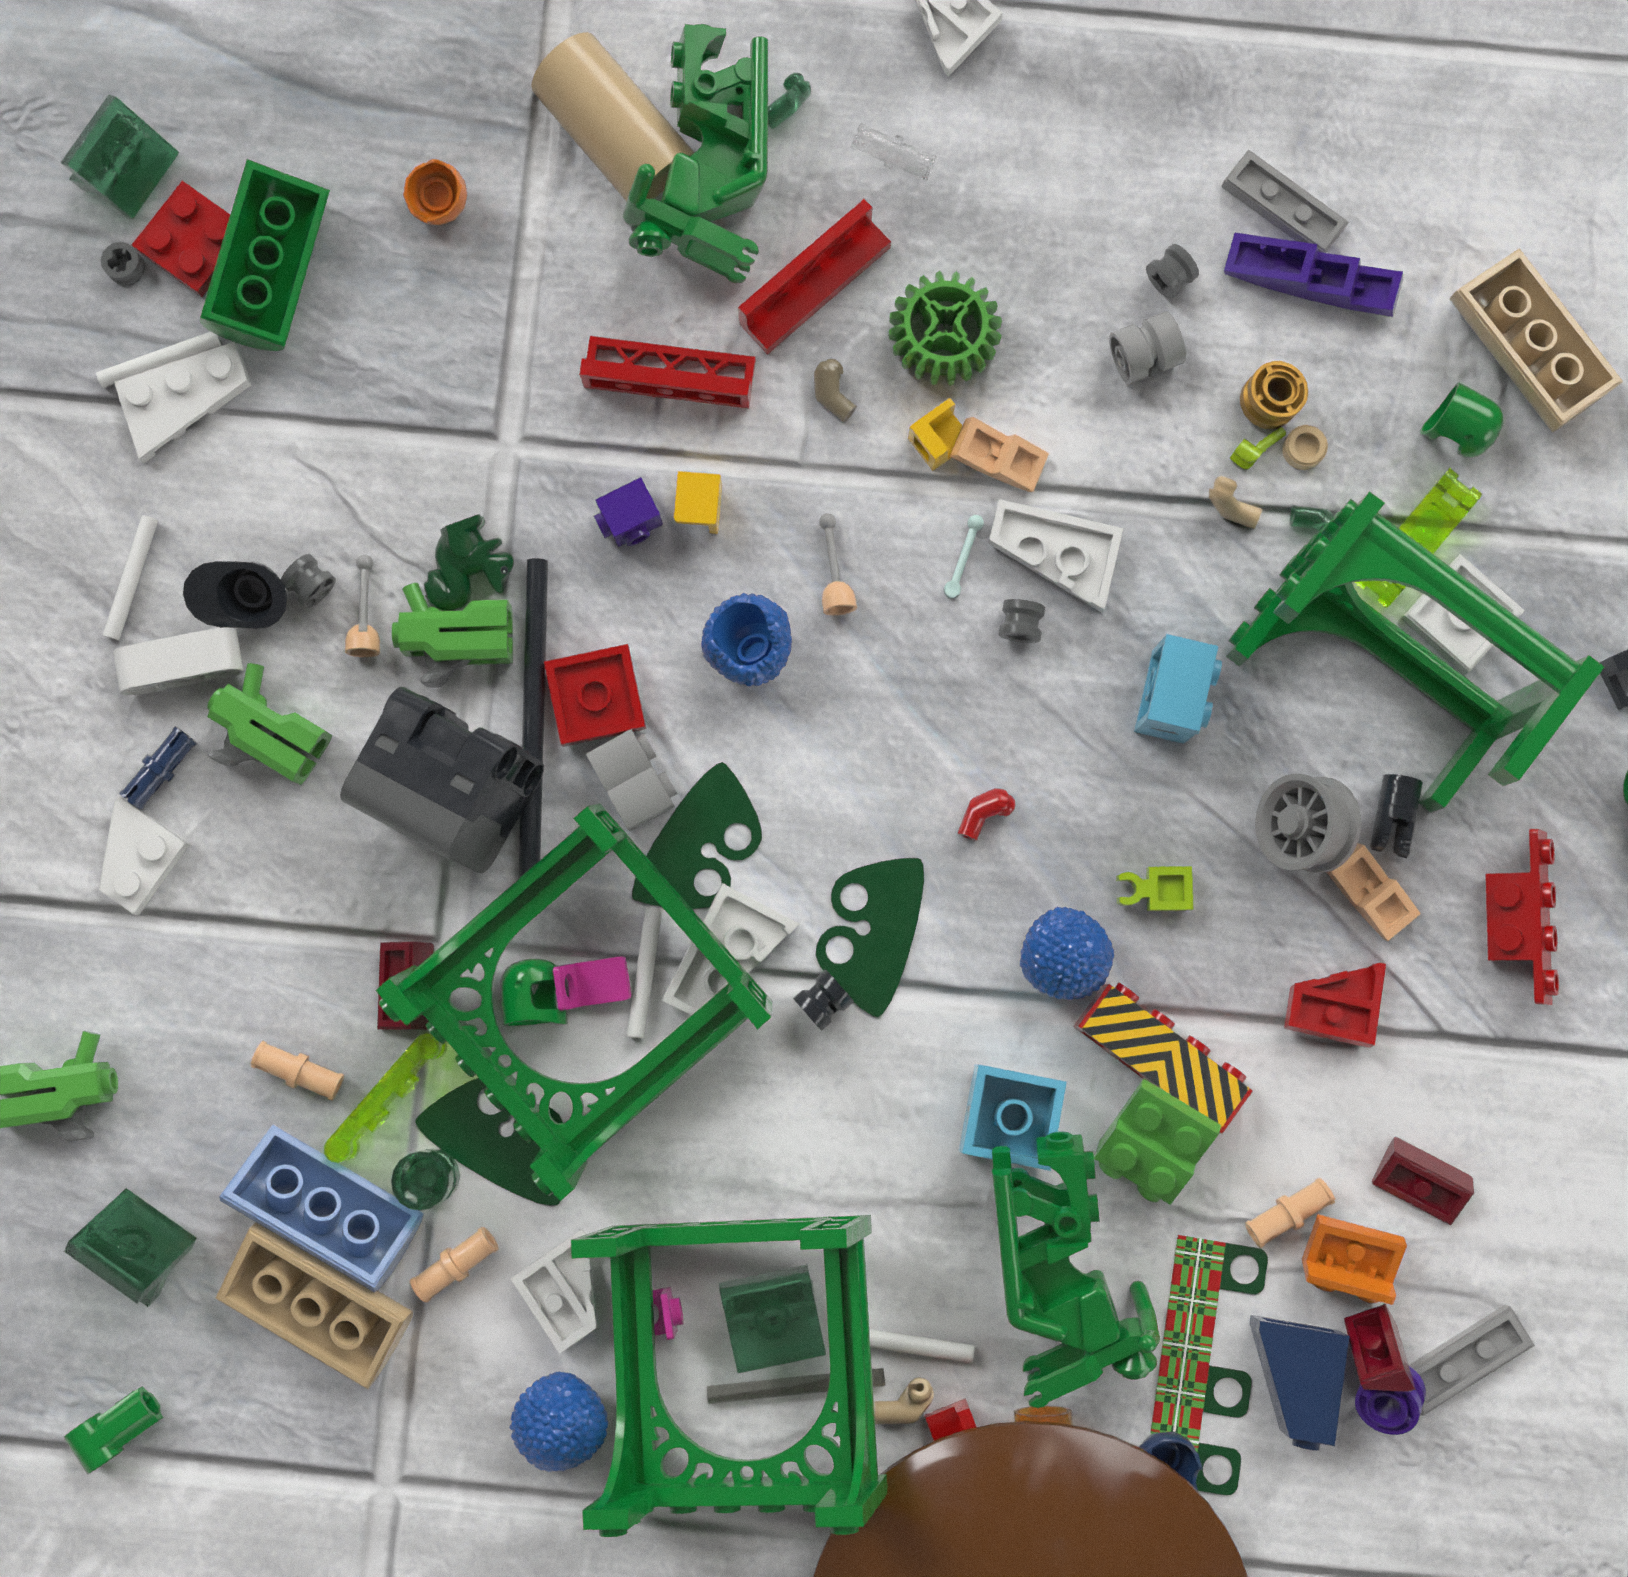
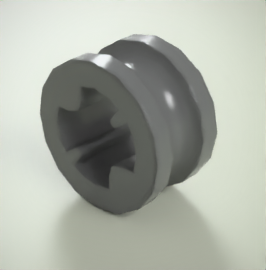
M123 242L113 243L102 253L101 266L105 273L117 284L124 286L133 285L143 276L145 270L144 261L131 245ZM125 256L129 260L126 263L127 270L121 272L117 267L120 265L119 259Z

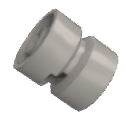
M1163 312L1144 319L1141 328L1132 324L1113 331L1109 335V345L1115 366L1126 384H1132L1150 377L1153 368L1163 372L1184 364L1186 361V349L1182 333L1174 317L1169 312Z

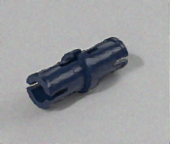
M174 726L172 732L152 756L147 754L143 758L142 762L144 765L119 794L125 799L128 798L127 801L130 804L143 810L145 804L165 780L170 782L174 778L175 774L173 771L198 743L193 738H189V735Z

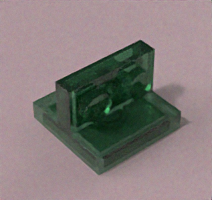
M108 95L60 163L73 173L69 180L81 190L100 195L125 217L134 219L180 152L116 96Z
M126 1188L68 1241L64 1252L136 1304L141 1302L149 1307L159 1297L170 1271L193 1248L197 1238Z
M808 1264L719 1283L720 1296L738 1374L826 1355L813 1281L810 1278Z

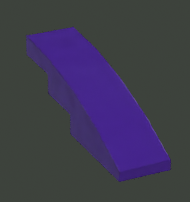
M1236 232L1234 233L1224 268L1225 275L1263 288L1305 300L1388 317L1394 316L1403 283V271L1362 266L1360 258L1318 252L1317 244Z

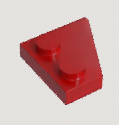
M1376 963L1369 967L1349 972L1343 971L1331 974L1325 978L1311 979L1293 984L1290 987L1284 1029L1371 1048L1375 1045L1386 964Z

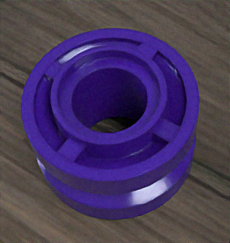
M1410 1366L1416 1389L1414 1391L1363 1389L1361 1384L1359 1385L1355 1397V1407L1361 1419L1374 1430L1389 1435H1400L1411 1431L1418 1423L1426 1397V1388L1420 1375Z

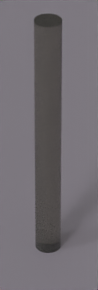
M884 1368L872 1369L873 1387L885 1386ZM830 1373L707 1386L708 1404L828 1392Z

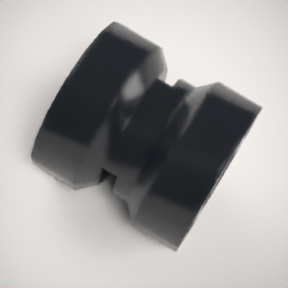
M824 970L816 978L815 985L810 990H802L793 998L821 1031L831 1023V1017L838 1010L844 1011L854 1002L827 970Z

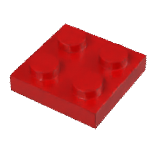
M182 180L131 245L142 256L197 295L203 297L209 289L230 214Z
M628 644L544 661L562 747L621 735L630 729L633 732L647 729Z

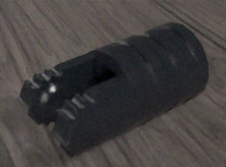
M1398 774L1383 775L1370 843L1371 850L1381 852L1386 848L1392 823L1397 826L1393 853L1398 857L1407 859L1410 854L1423 785L1421 780Z

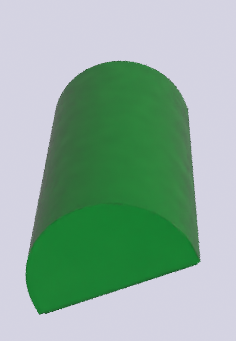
M249 159L246 160L199 319L206 329L222 338L255 349L281 351L285 348L329 196V189Z

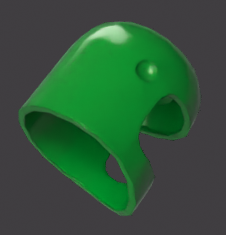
M1458 382L1436 411L1423 424L1420 434L1432 441L1441 436L1449 438L1459 444L1458 455L1467 458L1477 457L1485 453L1498 438L1503 426V413L1497 403Z
M525 959L515 962L505 969L500 980L504 1026H527L545 1023L568 1024L567 1010L560 1011L556 1004L553 968L557 965L544 959ZM533 984L539 985L535 994L532 990Z

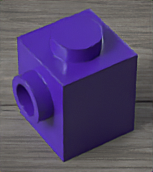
M641 477L595 499L600 513L593 517L603 537L606 539L613 536L618 547L627 544L629 547L637 545L649 538L650 531L663 525L661 515Z

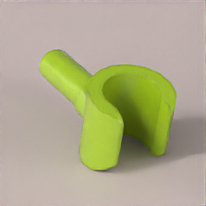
M1283 427L1278 428L1260 440L1256 446L1244 438L1230 456V459L1242 469H1250L1262 453L1287 435Z

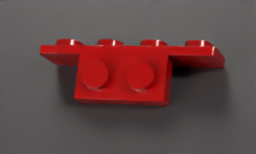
M1529 829L1530 872L1485 874L1488 960L1533 961L1534 1002L1539 1005H1552L1553 996H1558L1559 994L1557 969H1552L1551 952H1556L1558 948L1556 926H1550V908L1556 907V887L1554 882H1549L1548 865H1553L1555 862V847L1553 839H1547V832L1541 829Z

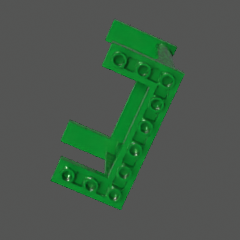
M1369 491L1358 503L1350 499L1333 516L1329 523H1326L1318 534H1315L1307 545L1305 544L1297 555L1292 557L1279 574V576L1285 579L1276 592L1269 588L1254 606V609L1259 612L1258 616L1251 625L1243 621L1228 640L1234 647L1226 657L1240 667L1257 649L1276 638L1299 632L1328 633L1359 645L1449 712L1472 731L1419 800V804L1432 813L1447 806L1497 739L1522 729L1488 774L1502 786L1519 781L1604 669V666L1590 655L1578 661L1574 660L1380 515L1378 512L1385 502ZM1359 581H1387L1413 588L1425 594L1540 680L1496 701L1363 601L1352 583Z
M600 803L587 806L573 819L578 823V828L418 967L413 965L389 978L375 990L382 998L379 1001V1005L393 1021L398 1022L401 1019L405 1025H408L423 1014L429 1021L426 1027L431 1035L441 1044L447 1041L458 1055L455 1057V1060L460 1068L470 1077L477 1075L485 1084L487 1089L484 1090V1093L489 1101L500 1111L506 1108L516 1120L513 1126L518 1134L527 1143L531 1144L534 1141L541 1148L530 1165L534 1171L531 1175L532 1179L547 1196L553 1193L559 1201L575 1189L588 1163L587 1159L746 1020L749 1019L758 1030L772 1018L773 1001ZM613 850L728 984L640 1061L624 1072L595 1082L574 1083L561 1081L532 1069L512 1051L505 1041L494 1014L492 1000L494 976L499 960L514 936ZM493 948L491 956H486L485 954ZM478 963L484 969V978L481 981L474 977L462 976L467 969L472 974ZM465 987L474 989L481 995V1005L474 1010H460L450 1001L452 992L458 988ZM475 1018L482 1019L487 1026L486 1033L483 1035L476 1034L475 1032L479 1029L472 1024H467L465 1021ZM488 1047H495L496 1049L491 1052ZM501 1055H508L511 1058L509 1066L505 1067L499 1061ZM515 1072H517L516 1079L512 1076V1074ZM531 1083L538 1084L544 1090V1095L539 1105L536 1103L535 1093L531 1091L528 1094L527 1087ZM615 1087L610 1094H607L606 1089ZM558 1092L566 1093L570 1097L573 1106L570 1119L564 1123L554 1121L549 1110L551 1098ZM584 1093H591L598 1100L588 1104L587 1107L591 1110L583 1115L584 1104L581 1096Z
M871 1215L612 1225L571 1239L572 1259L610 1257L616 1376V1430L611 1467L602 1496L582 1510L583 1530H599V1536L601 1537L623 1536L628 1533L627 1530L632 1526L640 1523L646 1514L653 1512L655 1507H670V1513L687 1514L697 1511V1506H714V1512L734 1513L740 1511L741 1506H758L759 1512L775 1513L784 1511L786 1509L785 1505H803V1511L815 1512L816 1527H830V1533L853 1534L859 1531V1527L865 1526L887 1495V1474L878 1475L864 1238L872 1233ZM800 1240V1250L823 1249L830 1381L825 1404L815 1424L793 1446L775 1455L760 1459H734L715 1454L703 1448L689 1438L675 1423L660 1393L656 1370L651 1246ZM836 1402L838 1403V1412L833 1410ZM653 1408L657 1414L656 1416L653 1414ZM830 1423L836 1424V1431L833 1437H840V1446L834 1439L824 1435L823 1429L825 1425ZM657 1427L664 1428L669 1434V1439L665 1440L655 1449V1440L658 1441L660 1439ZM818 1445L828 1451L834 1462V1468L831 1473L823 1474L812 1468L806 1458L808 1446ZM682 1448L688 1454L687 1467L680 1475H667L663 1469L664 1457L671 1449ZM785 1462H796L803 1476L796 1471H789L787 1476L783 1472V1464ZM699 1463H707L713 1469L711 1477H708V1472H704L697 1478H692ZM743 1467H750L753 1470V1477H745L742 1473ZM730 1471H731V1472H732V1477H727V1475H728V1474L730 1473Z

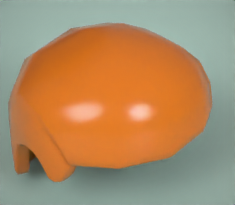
M431 159L427 163L416 166L407 176L403 196L410 213L414 217L430 225H442L454 221L465 208L468 193L465 180L454 166L437 159Z

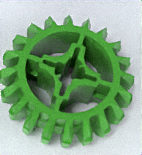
M939 270L935 274V282L931 283L925 275H922L919 278V288L908 284L905 287L906 297L898 296L896 298L895 308L898 311L890 313L889 323L894 327L889 329L888 336L890 340L896 341L893 345V354L895 356L905 355L902 360V367L908 369L914 365L917 366L915 370L917 380L921 379L925 372L931 373V384H937L939 376L942 375L946 376V382L951 386L954 385L956 374L959 373L961 378L967 382L972 376L971 368L981 373L985 370L986 366L984 359H994L996 350L993 346L1000 344L1002 336L996 330L1001 328L1002 318L993 315L998 307L996 301L985 302L989 293L987 287L981 288L976 292L973 290L976 282L973 277L969 278L965 284L959 283L960 274L956 271L952 274L951 281L944 280L943 273ZM937 302H951L955 303V305L945 307ZM918 312L924 317L923 323L928 328L919 343L911 329V322ZM970 315L975 319L979 330V337L973 345L967 340L968 334L962 328L966 325L967 317ZM943 324L944 327L946 324L953 325L952 332L947 333V330H945V333L937 332L938 325ZM938 350H947L951 352L953 355L941 356L934 354V352Z

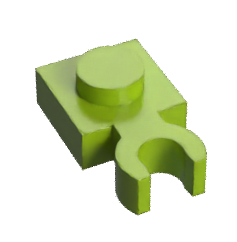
M1192 866L1147 867L1146 879H1141L1132 872H1124L1116 876V881H1127L1132 884L1134 889L1132 896L1117 898V904L1121 906H1130L1141 899H1147V911L1194 910Z

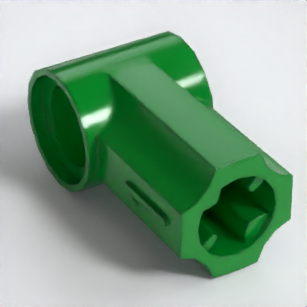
M142 1386L116 1402L114 1406L101 1414L99 1412L67 1433L64 1439L88 1475L124 1450V1445L163 1418L160 1410L161 1406L154 1395Z

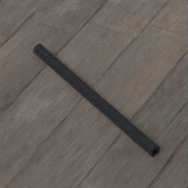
M532 558L527 560L522 747L528 750L530 755L543 763L544 661H546L548 560ZM543 776L520 814L518 879L541 860Z

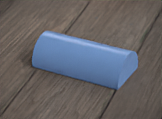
M275 1125L270 1127L219 1196L220 1201L374 1293L383 1286L402 1259L424 1216V1213Z

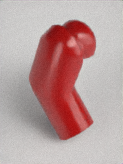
M994 788L972 798L957 834L977 841L985 819L997 814L1005 817L1012 814L1016 806L1014 797L1009 795L1004 789Z

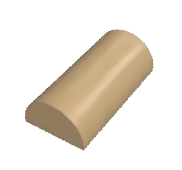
M583 32L567 38L543 59L535 71L531 84L533 93L626 202L638 168L642 164H650L655 170V176L646 197L647 199H654L664 191L674 156L677 153H684L688 156L695 153L593 34Z
M1520 248L1456 290L1449 299L1552 433L1584 412L1623 382Z
M254 1223L249 1228L216 1296L217 1300L366 1389L371 1387L389 1361L407 1330L414 1313L380 1291L372 1292L258 1223Z

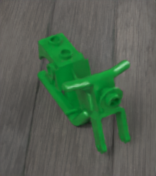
M685 24L679 42L673 41L671 48V68H677V81H672L670 107L677 108V127L680 128L679 132L702 144L698 151L691 156L684 153H677L674 156L661 202L656 199L646 198L655 176V170L650 164H642L638 168L623 212V219L628 226H638L629 237V245L637 249L638 254L647 257L659 256L672 243L678 246L677 250L683 257L726 277L733 283H742L746 280V277L740 272H736L734 268H739L741 271L749 273L750 265L755 260L749 255H745L742 250L758 255V246L752 240L744 239L711 222L753 207L767 179L768 39L762 36L754 37L750 43V58L743 57L735 65L714 73L710 70H701V66L710 59L718 58L726 37V28L711 27L706 24ZM731 104L742 106V119L728 113L727 106Z
M1053 1132L1046 1137H1036L1038 1164L1051 1167L1060 1175L1064 1182L1056 1186L1030 1176L1022 1168L1012 1169L1009 1147L998 1146L992 1149V1177L1008 1321L1018 1330L1062 1342V1344L1038 1355L1029 1356L1023 1363V1372L1030 1371L1035 1367L1039 1368L1038 1371H1034L1027 1376V1381L1029 1382L1024 1387V1396L1032 1395L1037 1391L1041 1393L1028 1400L1029 1406L1033 1408L1044 1407L1050 1401L1096 1381L1102 1375L1103 1368L1111 1364L1114 1371L1122 1374L1124 1378L1131 1380L1145 1378L1157 1366V1359L1152 1352L1160 1342L1156 1314L1146 1285L1142 1281H1134L1130 1285L1129 1291L1138 1317L1125 1318L1119 1321L1103 1272L1093 1270L1085 1274L1070 1262L1069 1256L1088 1248V1243L1092 1242L1091 1222H1100L1097 1194H1088L1087 1179H1096L1093 1151H1084L1081 1134L1072 1135L1069 1132ZM1027 1215L1044 1222L1043 1226L1018 1236L1017 1217Z

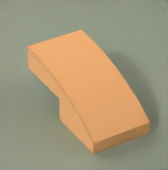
M975 417L965 419L950 457L1001 482L1033 492L1049 453L1016 434L1006 436Z
M1357 843L1354 852L1343 865L1327 872L1354 908L1386 941H1389L1421 914L1397 880L1388 878L1363 844Z

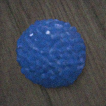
M742 593L723 601L720 606L714 608V612L709 615V620L706 621L705 627L702 630L701 648L705 660L720 675H724L726 679L733 683L737 682L740 685L745 684L749 687L752 685L760 686L762 683L766 684L769 680H774L775 677L779 676L780 671L787 664L792 648L791 628L787 612L763 595H755L754 593L749 595Z
M1055 907L1054 910H1048L1044 915L1034 920L1033 925L1029 927L1028 933L1025 935L1026 939L1023 941V947L1020 951V967L1025 979L1035 989H1039V992L1047 993L1049 997L1055 996L1058 1000L1063 998L1073 1000L1092 996L1093 991H1098L1100 986L1105 984L1115 957L1112 942L1108 938L1105 929L1096 920L1086 915L1084 911L1067 907Z
M560 1371L554 1372L548 1376H542L539 1380L537 1379L531 1387L526 1388L525 1393L520 1394L519 1401L516 1402L511 1415L512 1423L509 1427L513 1431L511 1438L519 1453L525 1456L528 1463L534 1464V1467L547 1472L566 1471L578 1467V1465L586 1460H590L593 1454L604 1444V1439L607 1436L608 1413L601 1403V1398L595 1390L591 1389L590 1385L574 1374Z

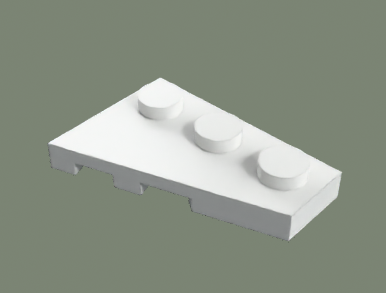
M235 342L114 382L138 459L143 463L156 455L155 451L171 439L176 441L187 433L186 428L205 414H213L251 386L240 349Z
M999 499L988 544L1103 613L1123 528Z
M722 884L703 919V922L748 973L799 925L798 922L725 884ZM691 942L662 1001L692 1015L725 987L728 982L696 945Z

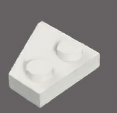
M915 0L942 69L948 77L1002 21L1003 12L989 0Z
M118 796L114 801L99 890L132 914L139 915L190 844L142 810L130 804L126 799Z
M584 1228L510 1278L559 1354L598 1327L590 1258H571V1239L586 1235L587 1232Z

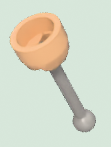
M826 513L820 517L819 524L825 530L832 582L827 585L822 594L823 613L826 615H844L857 609L856 597L851 587L840 581L833 533L836 519L832 514Z
M361 555L356 561V565L360 570L359 624L353 626L347 632L345 639V653L354 657H374L380 654L379 634L376 629L368 625L369 570L372 569L374 564L373 559L368 555Z

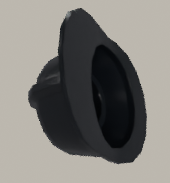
M214 561L203 563L190 572L184 581L183 597L188 610L196 619L210 626L220 628H268L280 621L286 611L288 598L284 584L272 569L265 564L255 561Z

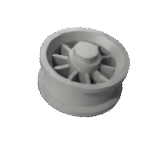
M1305 774L1285 775L1268 787L1259 802L1255 819L1256 836L1263 854L1271 863L1279 868L1292 871L1305 870L1314 873L1333 871L1349 859L1357 846L1361 831L1360 809L1350 789L1336 779L1313 777Z

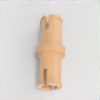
M265 1041L259 1044L251 1061L252 1068H257L286 1080V1086L294 1089L298 1085L327 1097L331 1101L336 1097L344 1079V1074L310 1062L309 1056L303 1053L296 1056L269 1045Z
M1317 1178L1315 1182L1292 1196L1287 1197L1283 1195L1276 1199L1277 1205L1251 1221L1245 1222L1246 1230L1255 1244L1262 1248L1266 1243L1291 1228L1298 1230L1303 1227L1305 1219L1328 1205L1334 1204L1335 1197L1328 1185L1321 1178Z
M481 1227L454 1249L449 1247L440 1253L441 1259L418 1276L410 1279V1284L415 1294L421 1301L426 1303L455 1280L458 1282L464 1280L469 1276L468 1270L491 1253L499 1250L495 1238L485 1227Z

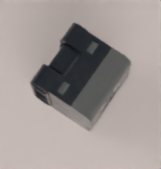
M401 686L387 699L382 715L344 781L340 798L347 805L449 860L478 873H484L492 866L530 795L539 785L544 772V764L530 755V752L525 748L483 727H479L473 732L469 731L468 724L458 718L455 712Z

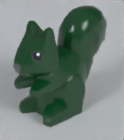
M480 514L446 525L440 529L441 536L435 549L437 569L430 570L427 573V581L424 582L425 597L428 603L439 611H456L464 608L469 602L472 593L469 577L484 572L496 592L503 593L504 582L514 567V557L507 552L493 553L502 544V540L499 538L483 539L480 530L484 527L486 521Z

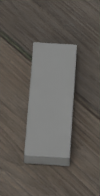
M1249 149L1221 186L1295 241L1317 244L1318 252L1326 253L1349 223Z
M1505 1304L1409 1365L1420 1375L1426 1388V1397L1420 1415L1424 1416L1535 1346L1511 1306Z

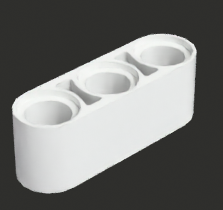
M229 627L208 629L127 645L113 651L119 693L121 695L148 694L229 678L244 672L237 630Z

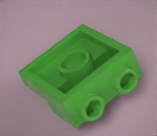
M1143 1079L1099 1140L1094 1159L1099 1161L1101 1170L1107 1176L1113 1179H1120L1123 1176L1135 1183L1139 1193L1148 1201L1159 1202L1161 1199L1171 1205L1194 1175L1196 1164L1219 1135L1221 1125L1146 1079Z

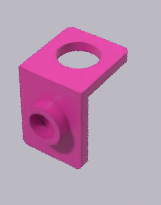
M623 956L567 964L553 968L557 1002L560 1011L581 1006L623 1001L631 998L627 962ZM565 977L569 986V996H567L565 990Z
M671 1287L653 1289V1303L659 1311V1318L654 1324L655 1336L666 1334L667 1340L674 1339L678 1332L677 1326L684 1324L680 1297L673 1298Z

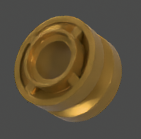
M1271 361L1265 363L1256 370L1242 387L1240 393L1241 409L1247 419L1258 427L1264 429L1283 427L1306 404L1308 398L1307 381L1295 366L1287 362ZM1268 390L1274 391L1279 396L1280 401L1273 399L1269 395Z

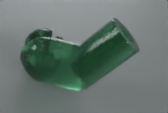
M795 72L790 74L783 83V87L787 92L768 106V125L771 129L776 128L792 116L810 97V82L805 81L801 73Z
M1293 505L1289 524L1293 527L1317 529L1320 531L1326 523H1329L1334 514L1328 509Z

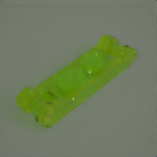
M1450 467L1440 476L1428 493L1398 527L1432 554L1436 552L1483 495L1474 486L1469 489L1457 479L1459 474ZM1445 493L1457 501L1455 507L1442 498ZM1387 581L1355 582L1362 589L1368 587L1378 595L1377 601L1385 608H1388L1406 587Z
M429 1033L418 1036L326 1141L324 1154L331 1162L339 1163L356 1157L360 1151L359 1139L367 1130L374 1133L387 1120L391 1113L386 1108L397 1096L403 1099L414 1089L420 1081V1078L416 1076L418 1071L428 1060H436L444 1056L447 1051V1042L441 1044Z

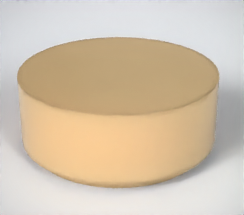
M1302 425L1293 429L1285 438L1282 452L1289 465L1299 470H1309L1316 467L1323 460L1327 453L1328 443L1321 430L1311 425Z

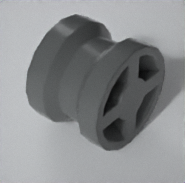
M1172 244L1165 250L1162 259L1153 260L1146 266V274L1153 286L1163 296L1171 299L1179 294L1184 283H1192L1198 278L1199 269L1192 256L1183 247Z
M305 554L295 560L280 579L285 589L295 591L298 594V601L305 608H311L323 600L336 582V578L329 571H321L318 568V561L311 554Z
M1004 600L1002 611L1006 615L1005 622L1000 625L998 635L1001 638L1015 642H1040L1042 632L1038 625L1039 620L1045 615L1046 607L1040 603L1028 600Z

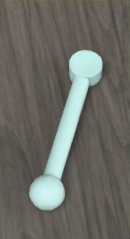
M972 515L968 519L969 531L953 577L944 587V594L950 599L957 598L961 592L959 584L976 533L984 526V520L979 515Z

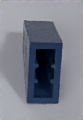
M1251 1315L1249 1324L1280 1431L1290 1439H1293L1292 1445L1299 1448L1318 1451L1320 1444L1335 1446L1350 1336L1337 1329Z

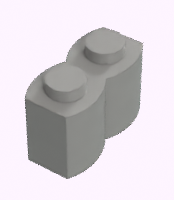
M630 729L586 754L629 831L638 828L675 807L670 798L675 796L677 792L666 772L657 775L649 760L657 756L645 734L636 738L634 732Z

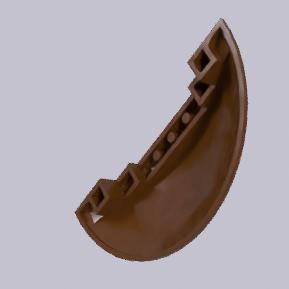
M1037 1421L995 1423L966 1429L939 1438L916 1449L889 1466L880 1474H887V1495L865 1526L859 1527L857 1533L847 1535L830 1533L820 1553L813 1577H1248L1240 1553L1225 1524L1209 1502L1191 1483L1165 1462L1142 1448L1109 1434L1086 1427Z

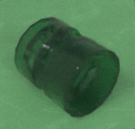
M429 1148L410 1153L399 1160L393 1170L391 1178L393 1194L399 1203L409 1209L421 1211L433 1208L447 1201L457 1190L460 1180L459 1167L453 1157L441 1149Z

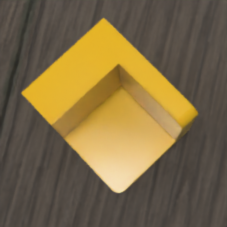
M948 398L909 427L908 440L932 471L952 458L950 457L963 426L954 415L956 404L951 398Z
M678 471L674 521L676 523L708 526L709 533L718 534L722 496L721 475Z

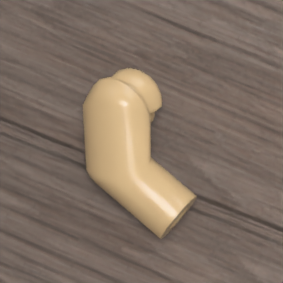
M1223 476L1217 477L1214 481L1213 489L1209 488V499L1219 514L1228 520L1255 529L1262 509L1241 502L1233 496L1237 488L1236 481Z
M914 1378L897 1401H874L875 1425L911 1424L918 1421L934 1398V1391L930 1382L925 1378Z

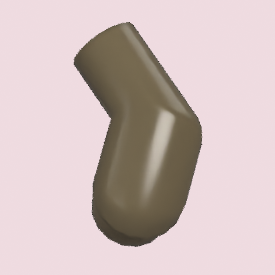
M827 359L820 362L814 371L815 397L842 422H846L852 416L857 406L840 393L839 379L844 372L841 363L836 359Z

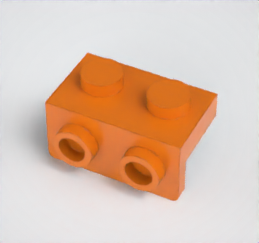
M1317 1214L1302 1256L1306 1281L1323 1291L1333 1292L1337 1290L1356 1295L1359 1299L1368 1303L1382 1302L1393 1305L1396 1299L1393 1282L1407 1248L1405 1238Z

